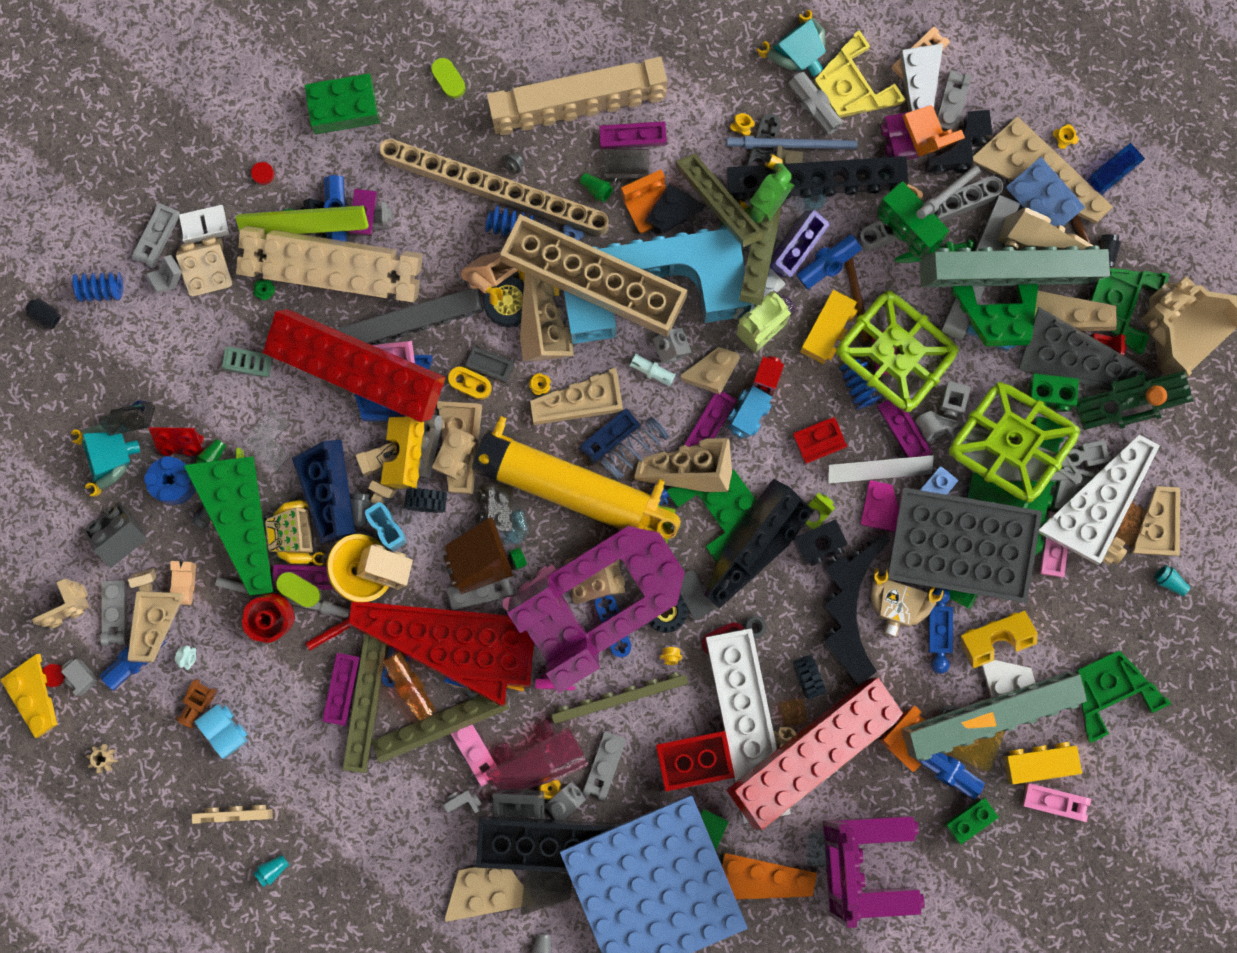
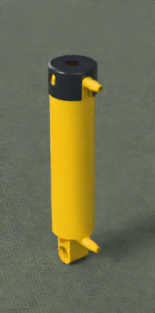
M504 416L499 417L494 431L487 430L480 441L472 463V471L477 474L503 482L620 530L630 525L649 531L660 532L665 539L673 538L678 532L681 524L678 515L658 507L665 483L662 479L657 481L651 495L503 435L506 422ZM664 522L672 523L674 528L667 529L664 526Z

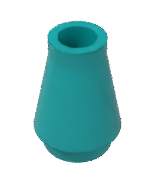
M1164 565L1155 574L1154 579L1158 585L1177 593L1181 597L1185 596L1190 590V585L1183 580L1172 566Z
M281 854L257 866L253 874L264 888L268 884L271 885L290 865Z

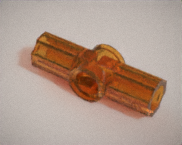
M397 652L382 662L395 683L394 687L404 702H407L415 718L418 721H422L431 716L436 709L423 690L425 688L422 681L414 671L412 672L403 655Z

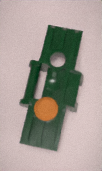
M1185 370L1150 380H1145V373L1141 371L1137 372L1136 377L1122 381L1119 378L1112 379L1113 390L1077 399V409L1084 430L1118 422L1120 428L1123 429L1129 424L1152 418L1161 419L1160 410L1193 402L1194 400ZM1114 401L1117 403L1118 408L1115 412L1109 413L1104 408L1105 403ZM1146 404H1151L1153 407L1151 410L1125 417L1122 414L1124 410Z

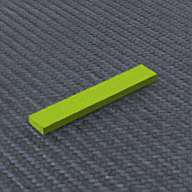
M364 205L238 214L235 217L239 232L242 228L251 226L264 228V234H268L273 230L296 234L366 230L369 226Z

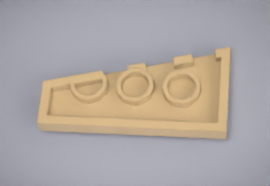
M1038 291L1035 315L1038 307L1080 331L1116 330V306Z
M616 367L604 374L592 376L589 380L579 384L569 385V388L554 391L530 401L533 424L538 425L622 412L623 406Z
M438 401L437 408L443 420L441 428L442 445L451 426L469 433L478 439L476 450L471 455L467 463V469L460 480L457 481L447 476L450 493L473 494L475 472L472 471V463L479 443L482 405L477 403Z

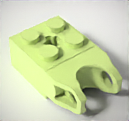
M770 291L763 297L762 306L755 304V308L752 311L746 312L739 319L740 323L737 325L736 335L756 353L787 324L791 314L788 311V306L776 292Z

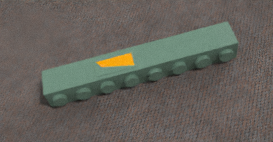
M1068 671L901 729L908 755L918 761L930 759L933 754L951 752L953 747L971 745L976 739L994 737L996 732L1002 730L1012 731L1017 728V725L1022 723H1035L1038 721L1037 718L1055 716L1058 714V711L1063 709L1078 708L1079 704L1086 702L1087 699L1080 674Z

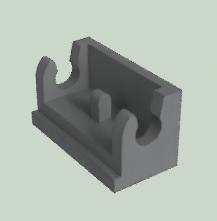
M499 789L493 793L494 816L544 818V791Z

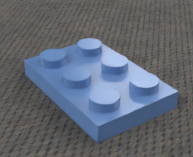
M1042 157L1006 186L1024 208L1047 216L1051 219L1050 224L1053 226H1064L1085 208L1084 204Z

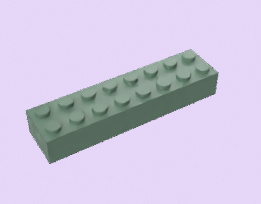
M1055 246L1045 247L1043 250H1036V247H1024L1022 251H1014V247L1001 248L1000 251H993L990 247L978 249L979 251H971V248H959L957 252H949V248L935 249L934 253H928L927 257L919 261L921 287L1092 284L1110 277L1108 249H1100L1099 246H1089L1085 248L1086 250H1078V246L1065 247L1064 250H1057Z

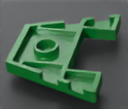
M1110 268V277L1095 282L1089 301L1116 306V330H1110V332L1115 336L1119 334L1125 335L1126 346L1136 354L1141 355L1144 352L1149 335L1128 326L1141 287L1157 292L1168 282L1170 274Z
M1018 284L1016 293L1019 304L978 305L973 286L952 287L951 294L953 298L958 299L962 312L967 313L971 319V326L984 346L1030 344L1033 334L1038 284Z
M732 470L728 492H704L680 487L666 490L677 508L698 495L721 527L724 534L706 546V549L717 564L732 535L757 501L735 470Z
M1120 650L1076 670V673L1081 676L1087 699L1086 702L1081 703L1088 743L1095 742L1109 735L1099 711L1140 692L1150 713L1171 705V702L1140 673V670Z

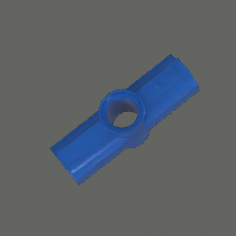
M338 175L324 177V208L345 207L344 177ZM347 231L327 232V239L347 242Z
M849 234L831 249L825 247L819 250L815 255V260L796 275L806 289H810L827 275L832 277L841 272L843 263L860 252L862 248L855 237Z
M165 640L163 641L161 647H163L164 644L167 643ZM129 646L123 649L117 656L118 659L100 675L102 681L114 691L132 674L138 673L140 671L139 668L143 664L145 666L148 664V662L128 661Z
M936 753L931 755L932 757L928 760L918 761L924 767L934 772L935 777L950 787H955L972 800H975L984 789L985 783L964 769L965 766L951 756Z

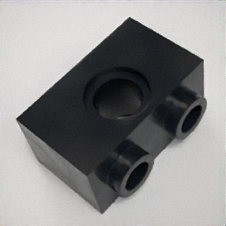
M836 519L792 540L803 564L810 563L811 566L824 561L822 557L831 554L834 557L844 552L843 547L848 544ZM817 539H823L826 542L827 547L825 550H819L815 546Z

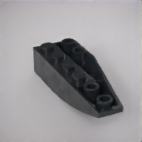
M773 479L732 535L712 574L704 596L720 609L788 547L814 510L789 486Z

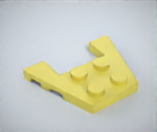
M860 30L853 35V38L845 44L839 54L832 59L814 81L817 88L827 95L830 106L839 118L897 106L905 102V98L896 84L891 85L878 94H874L853 62V58L870 48Z

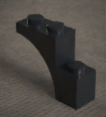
M990 110L968 111L964 117L963 134L965 138L960 140L949 151L938 156L928 157L925 163L926 172H932L933 175H941L951 170H954L955 173L968 171L974 163L971 143L974 146H983L990 141L993 135Z

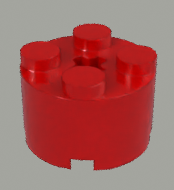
M278 593L261 595L250 601L244 608L242 627L247 636L254 641L274 642L287 634L295 622L293 607L285 597ZM268 615L271 617L269 621L266 620Z

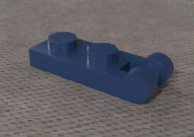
M626 408L581 444L578 450L582 454L585 453L589 458L588 462L594 466L609 451H612L619 443H622L628 435L633 434L637 427H641V424ZM595 443L601 448L596 453L591 448Z

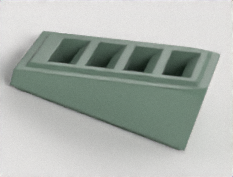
M226 347L222 368L226 372L270 378L273 357L259 352ZM233 355H236L235 365H231ZM242 356H246L244 367H240ZM253 357L255 358L253 369H250L251 359ZM261 359H265L263 371L259 370Z

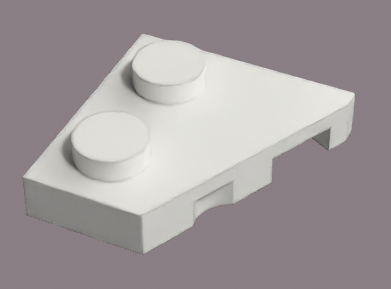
M998 660L982 665L990 698L1035 683L1031 668Z

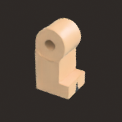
M171 561L170 570L172 571L170 593L184 594L180 605H191L195 587L196 564L193 562Z

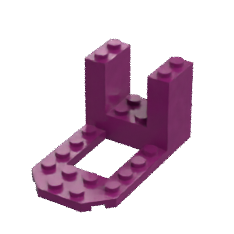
M627 525L510 598L507 613L520 633L525 630L528 632L547 662V676L558 693H561L600 669L598 653L677 605L685 572L660 532ZM621 558L644 596L586 632L562 594Z
M913 816L823 820L830 917L846 928H857V921H860L861 918L922 915L921 909L925 908L924 895L920 894L919 889L903 887L862 890L865 887V875L860 871V863H863L862 848L859 849L858 844L916 841L915 835H919L918 822L914 821Z

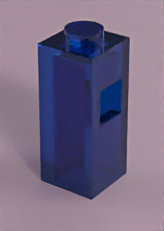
M1130 142L1091 174L1087 182L1096 192L1103 196L1140 166L1145 158Z

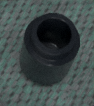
M40 298L32 299L25 308L27 311L26 316L43 328L52 330L61 319L58 310Z

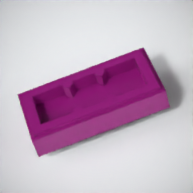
M354 189L352 206L364 205L369 226L366 230H350V234L372 236L377 191Z

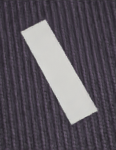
M934 455L829 465L828 483L932 474Z

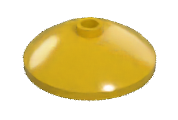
M353 534L344 537L332 547L327 558V575L331 585L338 594L352 602L373 601L382 596L389 588L352 573V568L358 570L363 549L373 544L383 546L378 540L368 535Z

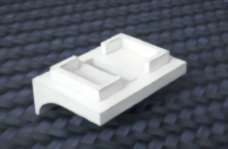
M223 205L179 214L184 243H197L208 237L215 236V238L229 235ZM201 216L205 217L207 234H204Z

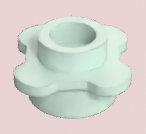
M188 645L180 647L175 656L176 664L180 668L185 667L186 670H189L196 660V648L190 649Z

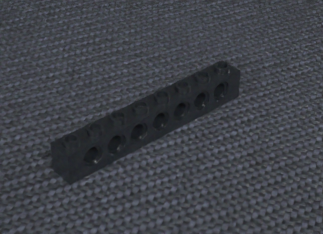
M907 156L783 164L791 173V179L796 178L800 181V184L793 187L786 199L791 198V196L810 198L818 194H822L824 197H831L836 195V193L856 195L858 192L866 191L868 194H877L882 190H890L891 192L902 181L906 185L909 182ZM765 165L727 167V191L737 202L739 200L744 202L747 199H752L765 178L775 172ZM886 173L889 175V179L883 180L878 174ZM863 174L867 177V180L860 181L856 178V175ZM840 175L845 181L839 183L833 177ZM813 177H819L822 179L823 182L820 184H815L812 182L811 179ZM747 181H752L756 184V186L753 188H747L744 185V183Z

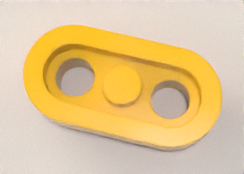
M455 367L448 375L452 388L470 397L483 400L491 394L492 387L490 381L464 367ZM458 376L464 377L462 383L456 382ZM483 385L485 387L484 391L477 392V386Z

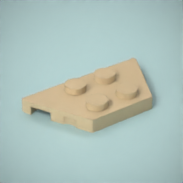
M476 867L462 869L458 871L445 922L535 905V900L510 869Z

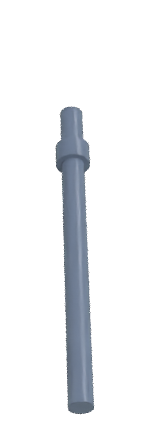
M744 136L743 138L727 137L726 146L743 147V149H753L754 147L777 148V146H782V148L857 149V141L770 139Z

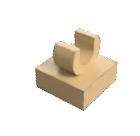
M372 480L368 488L375 492L371 499V502L374 504L377 502L383 504L385 497L393 498L397 489L381 485V481Z
M152 568L132 574L128 579L130 588L139 586L140 592L153 591L151 582L156 578L155 570Z

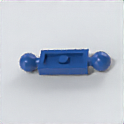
M936 587L933 594L939 595L943 590V597L940 601L936 602V606L928 615V653H936V657L931 661V667L934 672L943 674L950 667L949 660L945 657V654L953 653V607H946V603L950 599L949 590Z

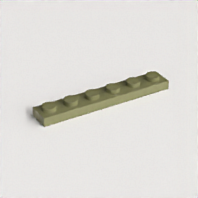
M696 153L676 161V168L742 247L763 239L762 230Z
M782 205L771 221L764 218L762 222L756 223L763 232V239L751 244L739 301L762 306Z
M366 634L364 635L343 770L367 773L382 683V672L387 652V645Z
M680 672L667 675L666 681L658 682V679L644 682L645 687L636 689L635 685L622 689L623 693L614 696L613 692L600 696L601 700L592 702L591 699L578 702L579 707L569 709V705L555 709L556 714H552L554 724H558L688 685L686 675L681 676Z
M477 696L372 740L376 757L379 763H382L510 709L507 700L505 699V707H501L482 696Z

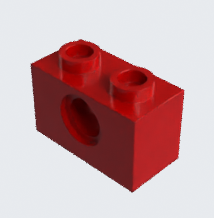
M763 356L753 386L773 397L785 364L781 363V360L777 357L768 356L767 358Z

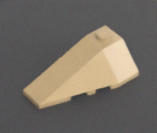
M1023 208L1006 216L998 241L1004 243L1005 247H1014V250H1022L1024 247H1036V250H1043V248L1051 246L1057 247V250H1064L1065 247L1078 246V250H1086V247L1093 246L1075 234L1064 233L1066 228L1061 225H1051L1050 218L1028 208Z
M526 273L520 331L523 361H543L574 356L569 328L564 327L560 317L563 314L560 307L557 308L553 299L555 292L552 285Z
M704 439L699 441L700 444L691 447L684 445L679 447L680 450L671 453L664 451L641 458L642 461H638L634 478L637 481L655 484L659 479H662L665 482L664 485L704 492H728L732 475L729 439Z

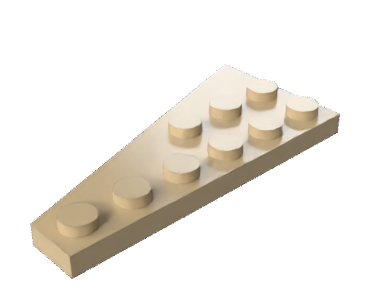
M1018 116L973 156V164L988 169L987 171L994 175L996 173L1008 179L1010 183L1042 157L1084 204L1085 208L1077 216L1097 224L1113 208L1105 198Z

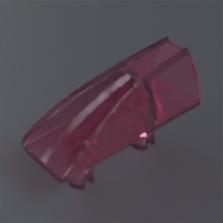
M546 720L543 721L546 732L542 730L539 724L535 727L542 742L513 757L508 743H502L504 754L496 746L494 751L497 753L501 764L487 771L486 775L498 789L517 790L552 782L572 774L589 764L570 728L567 727L554 734L550 722Z

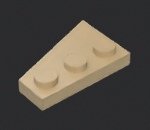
M1161 486L1154 488L1131 554L1180 556V488Z
M136 592L128 661L154 662L183 600L184 594Z
M252 805V810L242 811V806L228 807V812H219V807L205 808V813L192 814V824L273 819L272 809H266V805Z

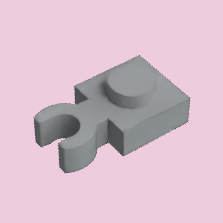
M1105 440L1081 445L1082 451L1072 449L1067 455L1076 456L1077 461L1073 462L1075 467L1079 466L1082 462H1085L1086 468L1110 462Z

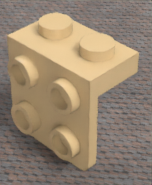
M215 236L203 239L202 243L194 244L193 242L182 244L181 248H178L176 257L190 296H197L231 287L232 278L223 254L224 244L222 237L216 239Z
M576 557L565 560L564 565ZM619 559L570 589L573 602L580 604L604 596L626 593L624 588L625 581L619 567Z
M68 579L56 582L65 604L33 618V623L42 627L49 626L52 629L62 625V620L68 617L74 619L84 614L83 610L90 608L85 598L88 596L84 585Z

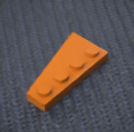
M724 853L722 868L735 899L813 897L817 877L816 872Z

